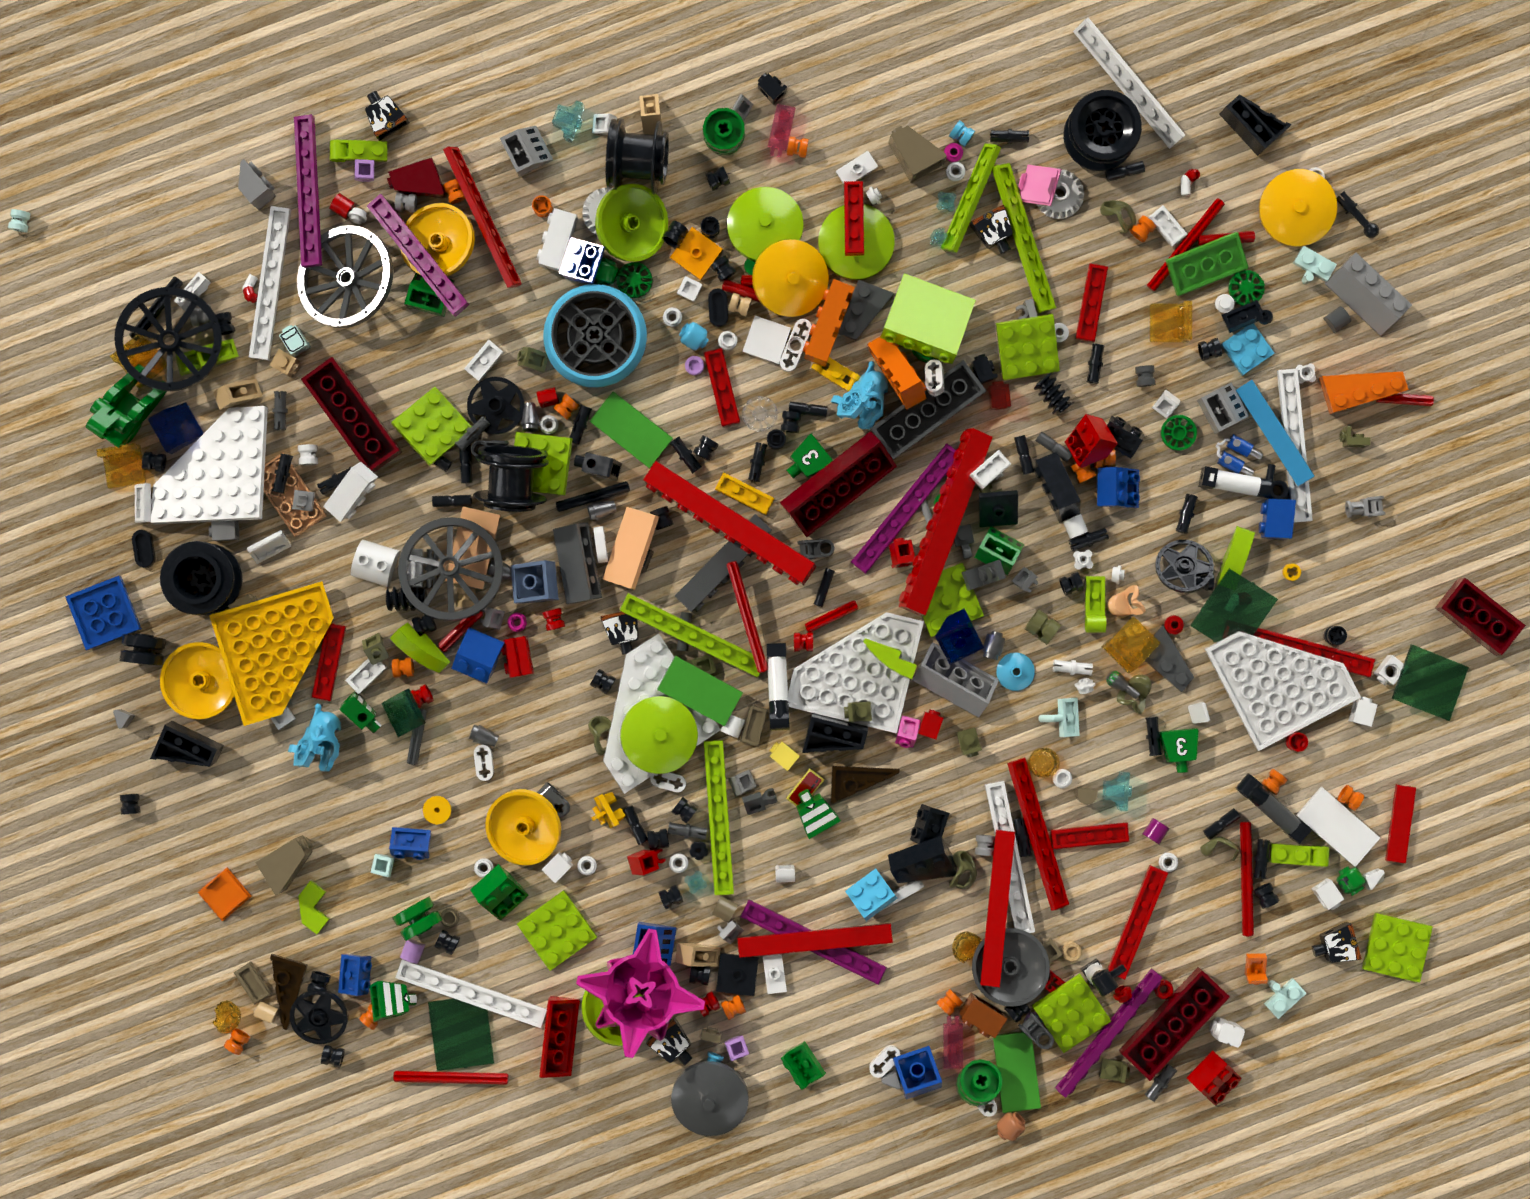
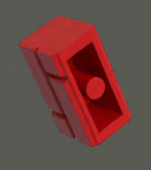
M528 636L503 640L504 645L501 651L502 655H506L507 663H504L506 675L509 674L510 678L534 674Z

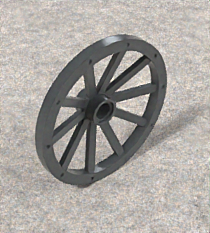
M358 226L333 228L321 235V249H325L340 271L335 272L320 266L304 268L300 263L297 288L303 307L314 319L330 327L349 328L370 319L386 301L393 282V261L385 243L369 230ZM352 235L367 238L354 266ZM345 236L347 268L328 244ZM374 244L380 253L381 259L360 271ZM383 266L381 284L363 280L364 276ZM310 270L337 278V281L308 288ZM361 286L378 290L377 295L368 306L359 290ZM339 287L318 310L315 308L309 295ZM353 291L362 311L346 318ZM344 293L339 319L324 316L325 311Z
M440 518L421 526L405 543L399 558V581L407 599L423 614L443 621L463 620L481 612L495 598L503 579V559L493 537L480 525L462 518ZM453 526L473 531L453 556ZM447 527V556H444L428 533ZM478 536L482 537L491 549V552L460 560ZM423 537L440 561L412 555L411 552ZM494 557V578L462 568V566ZM408 560L438 567L408 581ZM447 564H455L452 571H445ZM459 574L490 583L491 587L479 601ZM440 575L422 603L414 595L410 587ZM447 578L448 612L428 607ZM453 578L456 579L475 605L455 612Z

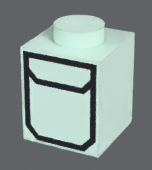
M296 325L287 326L282 330L283 333L279 335L289 353L294 357L311 347Z

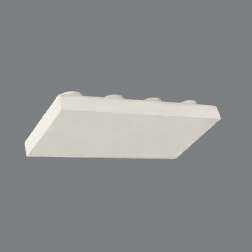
M1323 787L1318 789L1296 815L1354 867L1358 865L1380 839L1377 834Z

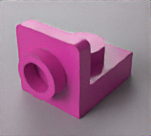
M902 715L895 743L903 748H913L921 720Z

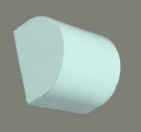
M375 854L371 873L391 877L395 858L388 855Z

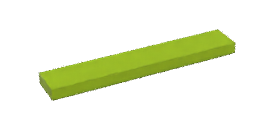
M984 144L941 245V249L944 251L958 252L1001 150L1000 146Z

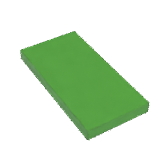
M1238 232L1231 233L1165 260L1177 296L1249 268Z
M615 392L609 395L590 420L594 426L649 469L673 440L670 435Z
M676 655L657 688L658 691L723 726L726 725L743 694L742 691Z
M1023 1031L998 1034L996 1038H993L996 1067L1001 1072L1003 1081L1000 1091L1002 1112L1007 1113L1041 1108L1032 1039Z

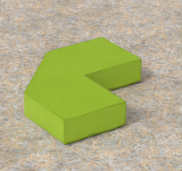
M311 880L299 894L298 898L302 924L317 935L329 921V918L315 908L326 891Z

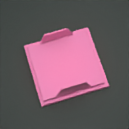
M1027 165L1026 172L1021 174L1018 185L1022 202L1051 206L1062 169Z

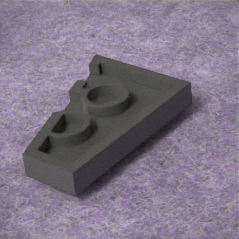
M858 280L838 334L856 341L894 293Z
M1162 625L1137 655L1182 692L1193 680L1194 676Z

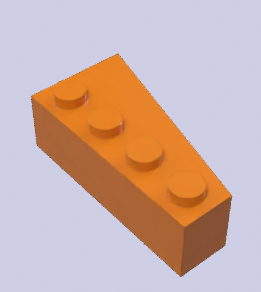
M833 279L830 289L825 290L822 300H825L823 307L819 306L816 314L818 318L817 324H812L809 332L812 335L810 342H805L802 351L805 352L804 359L826 366L855 289L854 286Z
M880 337L867 344L871 355L906 410L927 399L924 392L927 390L925 384L918 377L914 367L908 363L905 353L898 349V344L887 342Z
M1403 371L1330 375L1319 378L1330 414L1409 390Z

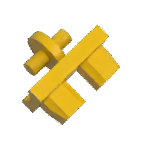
M613 792L601 794L593 798L597 806L592 808L595 813L591 817L592 821L598 819L601 825L607 822L610 828L619 825V821L625 817V814L621 808L612 811L609 805L617 801Z

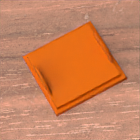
M228 867L198 892L222 922L252 897Z

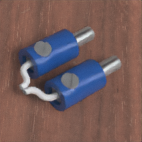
M1232 434L1230 439L1226 438L1221 443H1217L1215 446L1218 449L1217 456L1219 457L1217 464L1234 473L1239 474L1241 471L1249 476L1254 474L1253 470L1244 466L1245 462L1225 451L1220 455L1219 446L1228 441L1226 447L1245 457H1248L1250 454L1260 460L1263 454L1252 449L1253 444Z

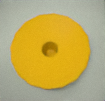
M433 796L424 803L423 815L432 824H442L451 815V805L444 797Z

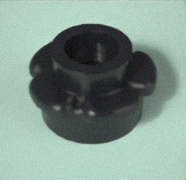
M702 841L692 843L689 850L691 857H694L696 860H702L708 854L707 845Z

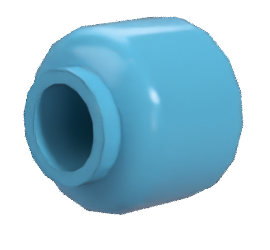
M696 322L686 323L679 334L681 343L694 351L700 347L703 349L709 340L706 338L707 330Z

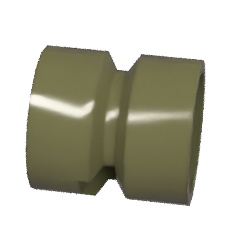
M1038 609L1026 625L1025 630L1032 635L1037 634L1038 639L1047 645L1055 636L1061 624L1054 619L1049 620L1048 615Z

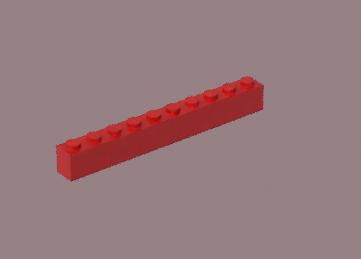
M974 428L965 429L961 434V443L954 452L953 464L949 467L946 474L947 480L940 489L939 501L934 505L933 517L926 526V535L920 542V551L913 560L914 567L906 579L907 585L899 597L900 604L898 607L917 615L926 616L976 483L969 475L983 464L993 438L992 436Z
M655 461L644 477L643 481L647 484V489L653 493L656 491L663 494L661 498L669 503L674 501L678 504L677 508L682 512L687 513L689 511L694 514L693 518L701 524L703 521L709 524L708 528L717 534L720 531L730 543L734 544L737 542L741 545L740 549L747 554L752 552L757 555L756 559L766 565L768 562L773 566L772 570L780 575L785 573L789 576L788 580L795 585L800 583L804 586L817 567L814 562L657 461Z

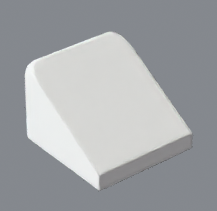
M610 113L594 114L592 133L608 135L610 122L612 119L617 121V117Z
M1165 390L1152 408L1168 419L1178 407L1180 400Z
M1199 702L1188 706L1193 724L1210 720L1206 703Z

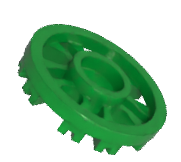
M631 262L625 264L618 272V288L630 298H640L646 295L652 287V274L644 264ZM634 266V271L630 272L628 267ZM638 266L641 267L639 273L636 272ZM624 270L629 273L628 276L623 273ZM646 270L648 275L641 276V272ZM620 276L626 277L627 280L620 282ZM642 279H649V282H642ZM626 283H628V286L625 287L624 289H622L621 286H623V285H625ZM641 284L648 286L645 291L640 288ZM630 287L634 289L633 294L627 293ZM635 288H639L640 294H636Z
M1243 270L1231 278L1228 292L1235 303L1244 306L1251 303L1249 295L1252 301H1259L1262 298L1265 284L1256 272ZM1246 274V280H1243L1240 275ZM1250 274L1253 275L1251 281L1248 280ZM1237 278L1241 283L1239 284L1234 279ZM1257 278L1260 283L1254 284L1253 280ZM1232 284L1237 285L1238 290H1232ZM1239 291L1240 295L1235 298L1234 294ZM1253 292L1260 294L1258 298L1253 295ZM1242 295L1246 297L1245 303L1239 301Z
M1184 415L1169 417L1161 427L1162 441L1165 446L1175 451L1189 448L1197 437L1195 423ZM1175 418L1178 420V425L1175 424ZM1182 419L1188 421L1185 426L1181 425ZM1169 421L1173 424V428L1166 426ZM1189 425L1192 426V428L1189 430H1186L1185 428ZM1164 429L1171 430V433H1164ZM1187 432H1193V438L1188 437ZM1167 435L1171 436V440L1169 442H1167V440L1165 439V436ZM1186 438L1190 443L1187 444L1183 439ZM1173 440H1176L1174 446H1172V445H1171L1172 441H1173ZM1178 441H1181L1184 447H1178Z

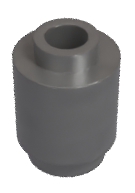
M991 631V634L986 635L982 649L984 652L983 657L998 660L1005 642V638H1002V633Z

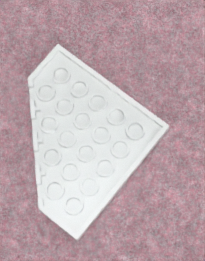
M266 406L228 408L153 485L151 523L155 525L262 519L268 408Z
M886 612L793 669L788 690V706L848 721V718L845 719L844 707H848L847 703L871 701L872 721L852 723L897 733L910 679L894 672L880 662L865 646L863 640L866 638L900 650L899 659L914 664L924 621Z
M1240 631L1205 648L1213 667L1258 751L1361 698L1344 663Z
M659 633L627 653L624 660L623 672L603 758L604 764L624 794L654 775V773L639 769L626 757L621 746L620 729L627 712L639 701L654 696L669 697L658 691L657 688L674 656ZM684 705L693 715L697 725L698 739L696 746L721 730L714 720Z

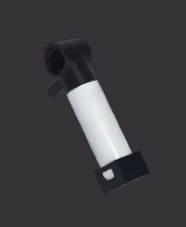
M1268 464L1266 479L1205 466L1201 469L1198 487L1220 489L1267 499H1283L1289 492L1288 485L1285 482L1273 480L1276 467L1274 464ZM1274 486L1280 487L1281 493L1279 496L1274 494Z
M786 643L767 644L770 731L790 730Z
M1097 959L1080 968L1092 987L1095 986L1101 996L1114 991L1118 987L1114 978L1126 971L1124 965H1120L1109 972L1108 969L1102 967Z

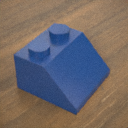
M1266 499L1261 504L1260 512L1263 514V520L1259 523L1261 538L1275 540L1292 539L1296 500Z
M469 627L457 651L451 669L487 684L494 673L504 642Z
M930 1046L893 1058L906 1100L942 1088V1080Z

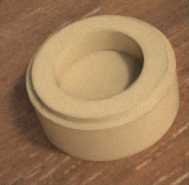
M1067 942L1062 947V955L1067 961L1075 962L1081 957L1082 950L1077 943Z

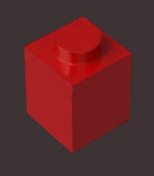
M929 709V712L924 711L918 734L936 740L944 719L940 717V712Z

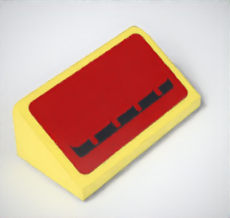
M809 768L786 799L795 806L801 804L802 801L798 796L799 793L808 789L811 795H813L824 779Z

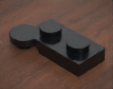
M1258 300L1222 314V319L1229 333L1255 322L1263 325L1269 324L1273 320V314L1269 310H1262Z

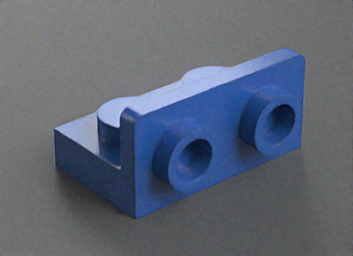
M392 827L389 846L391 856L398 859L413 857L416 860L428 859L430 856L431 830Z
M341 954L338 993L354 996L367 995L369 993L370 971L372 968L371 956Z

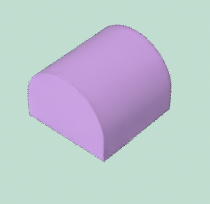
M355 159L356 181H374V160Z
M408 939L405 942L400 958L418 964L425 944Z
M742 1035L724 1042L731 1061L749 1055Z

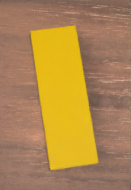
M724 472L715 488L718 492L764 515L767 514L775 499Z

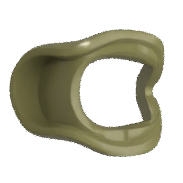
M1116 200L1102 203L1100 207L1102 215H1117L1122 230L1119 231L1120 234L1127 233L1136 224L1135 213L1129 204ZM1122 209L1127 211L1132 223L1128 226L1122 218Z
M1135 675L1128 683L1140 693L1138 696L1140 704L1138 705L1134 700H1124L1127 692L1121 690L1117 694V702L1122 705H1132L1136 713L1142 714L1152 683L1149 677L1145 675Z
M596 716L588 724L589 731L594 736L595 750L600 756L604 755L606 747L602 748L600 744V736L603 732L610 730L612 723L604 716Z
M1215 837L1200 847L1201 853L1204 856H1210L1218 841L1236 849L1232 861H1235L1240 851L1235 843L1224 837Z
M957 851L953 855V861L959 868V871L953 880H949V887L968 889L976 879V865L973 858L966 851ZM965 871H970V877L966 884H959V877Z

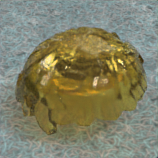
M1038 748L1030 755L1028 767L1037 777H1052L1060 767V759L1052 749Z
M968 931L959 933L954 938L952 945L955 959L962 963L971 960L977 946L981 942L980 937Z
M227 1000L217 1004V1008L214 1009L216 1019L213 1021V1024L220 1033H230L239 1026L241 1011L237 1005Z

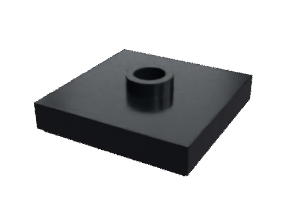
M1017 490L979 493V527L1018 524Z
M720 953L716 992L754 996L759 957L739 958L737 954Z

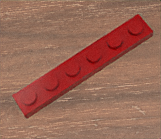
M1151 865L1147 869L1107 968L1111 972L1118 966L1124 965L1126 971L1117 976L1124 980L1129 972L1168 875V872Z

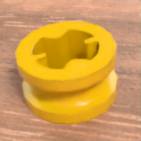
M1287 564L1282 571L1284 578L1290 581L1297 580L1301 575V569L1297 564ZM1294 567L1296 569L1294 571L1297 573L1295 576L1289 577L1287 570Z

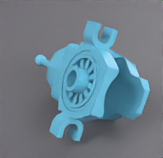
M873 361L869 362L866 372L853 384L849 392L843 394V397L834 395L831 403L838 404L837 416L841 419L845 417L855 419L860 414L857 422L860 429H870L883 416V393L888 392V379L883 373L874 370L875 363Z
M316 704L314 716L306 728L304 736L298 741L297 745L290 744L288 752L295 753L293 766L299 768L309 767L315 754L320 755L319 769L323 772H329L334 761L339 756L340 743L335 737V730H341V722L335 714L321 711V704Z

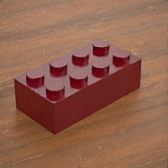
M1465 577L1458 578L1435 607L1436 610L1495 656H1502L1526 626Z

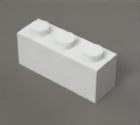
M554 208L553 213L550 212L547 224L550 225L548 231H544L542 237L544 245L542 250L539 249L536 258L539 261L540 267L560 271L570 238L573 237L578 220L576 214Z
M359 462L351 467L323 507L340 522L346 518L350 519L356 513L355 508L365 501V494L371 492L375 487L374 482L378 476L362 462Z

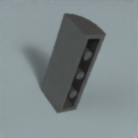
M588 522L553 529L566 603L573 604L602 598Z

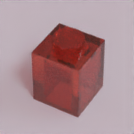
M1004 381L992 382V385L988 387L990 411L1009 409L1011 407L1009 384H1004Z

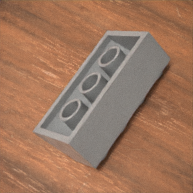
M1357 253L1351 255L1325 283L1330 290L1380 336L1412 306L1407 299Z
M933 642L912 679L978 718L989 704L999 679Z

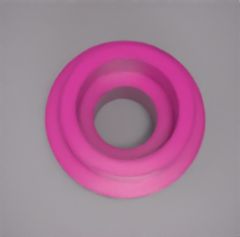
M957 143L948 144L944 150L947 156L946 159L949 162H958L963 156L962 147ZM952 149H955L957 151V154L952 155L950 151Z
M521 613L511 614L507 621L508 627L515 632L522 631L527 625L526 617ZM517 618L521 621L519 626L514 624V620Z

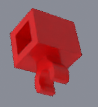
M663 849L641 850L627 856L632 875L644 876L658 870V863L666 861L665 858L658 859V854Z

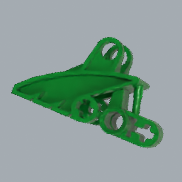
M138 364L134 368L141 373L145 367ZM127 373L104 394L103 398H98L92 404L90 412L94 415L88 420L85 428L99 438H105L117 448H120L122 445L126 446L136 436L142 423L155 409L167 391L153 389L140 400L130 393L138 381Z

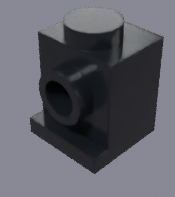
M764 73L758 79L759 91L773 105L787 92V86L783 85L781 87L782 83L776 76L772 77L769 73Z
M985 354L974 357L975 361H972L971 366L974 375L981 384L998 378L997 373L993 374L995 368L992 360L988 361Z

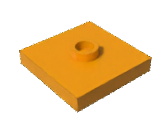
M691 227L680 246L670 256V259L701 281L723 249Z

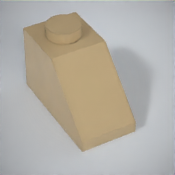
M658 94L639 96L643 134L654 135L656 123L659 120L661 121Z
M257 379L225 384L213 392L219 410L236 407L263 397Z
M678 943L675 962L691 967H718L721 947L695 943Z

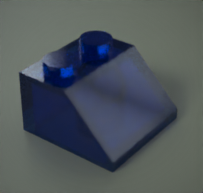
M187 402L164 409L148 418L164 450L169 454H174L190 445L204 434Z
M965 609L948 616L935 636L950 665L984 648Z

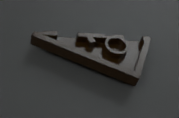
M832 766L831 803H836L841 799L899 774L900 769Z
M271 954L270 960L273 965V978L276 983L275 990L281 1014L280 1020L283 1029L287 1030L290 1024V1010L299 995L308 964Z

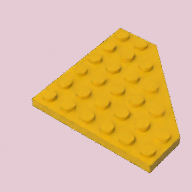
M323 581L209 615L244 726L282 715L334 619Z

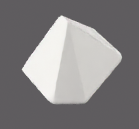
M1376 868L1362 874L1366 880L1364 884L1366 889L1372 890L1375 885L1384 881V870Z

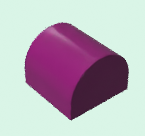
M1152 818L1142 834L1159 845L1169 831V828Z

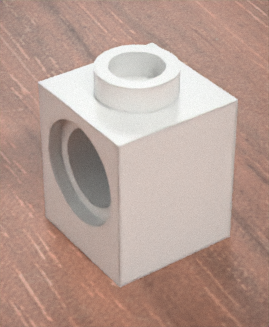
M1387 655L1374 674L1378 676L1376 679L1383 685H1394L1408 667L1395 656ZM1389 666L1393 669V674L1390 677L1386 674V669Z
M1361 696V699L1353 702L1348 721L1372 727L1378 704L1372 703L1373 699Z
M558 852L542 871L556 883L573 866L570 863L572 859L565 852L563 854Z
M1326 878L1311 888L1325 909L1334 910L1344 900L1331 879Z

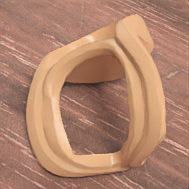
M1131 585L1125 591L1113 595L1107 602V608L1114 616L1141 615L1146 612L1144 605L1137 600L1139 596L1137 585ZM1130 593H1133L1131 603L1138 607L1137 609H1133L1129 604L1128 596Z

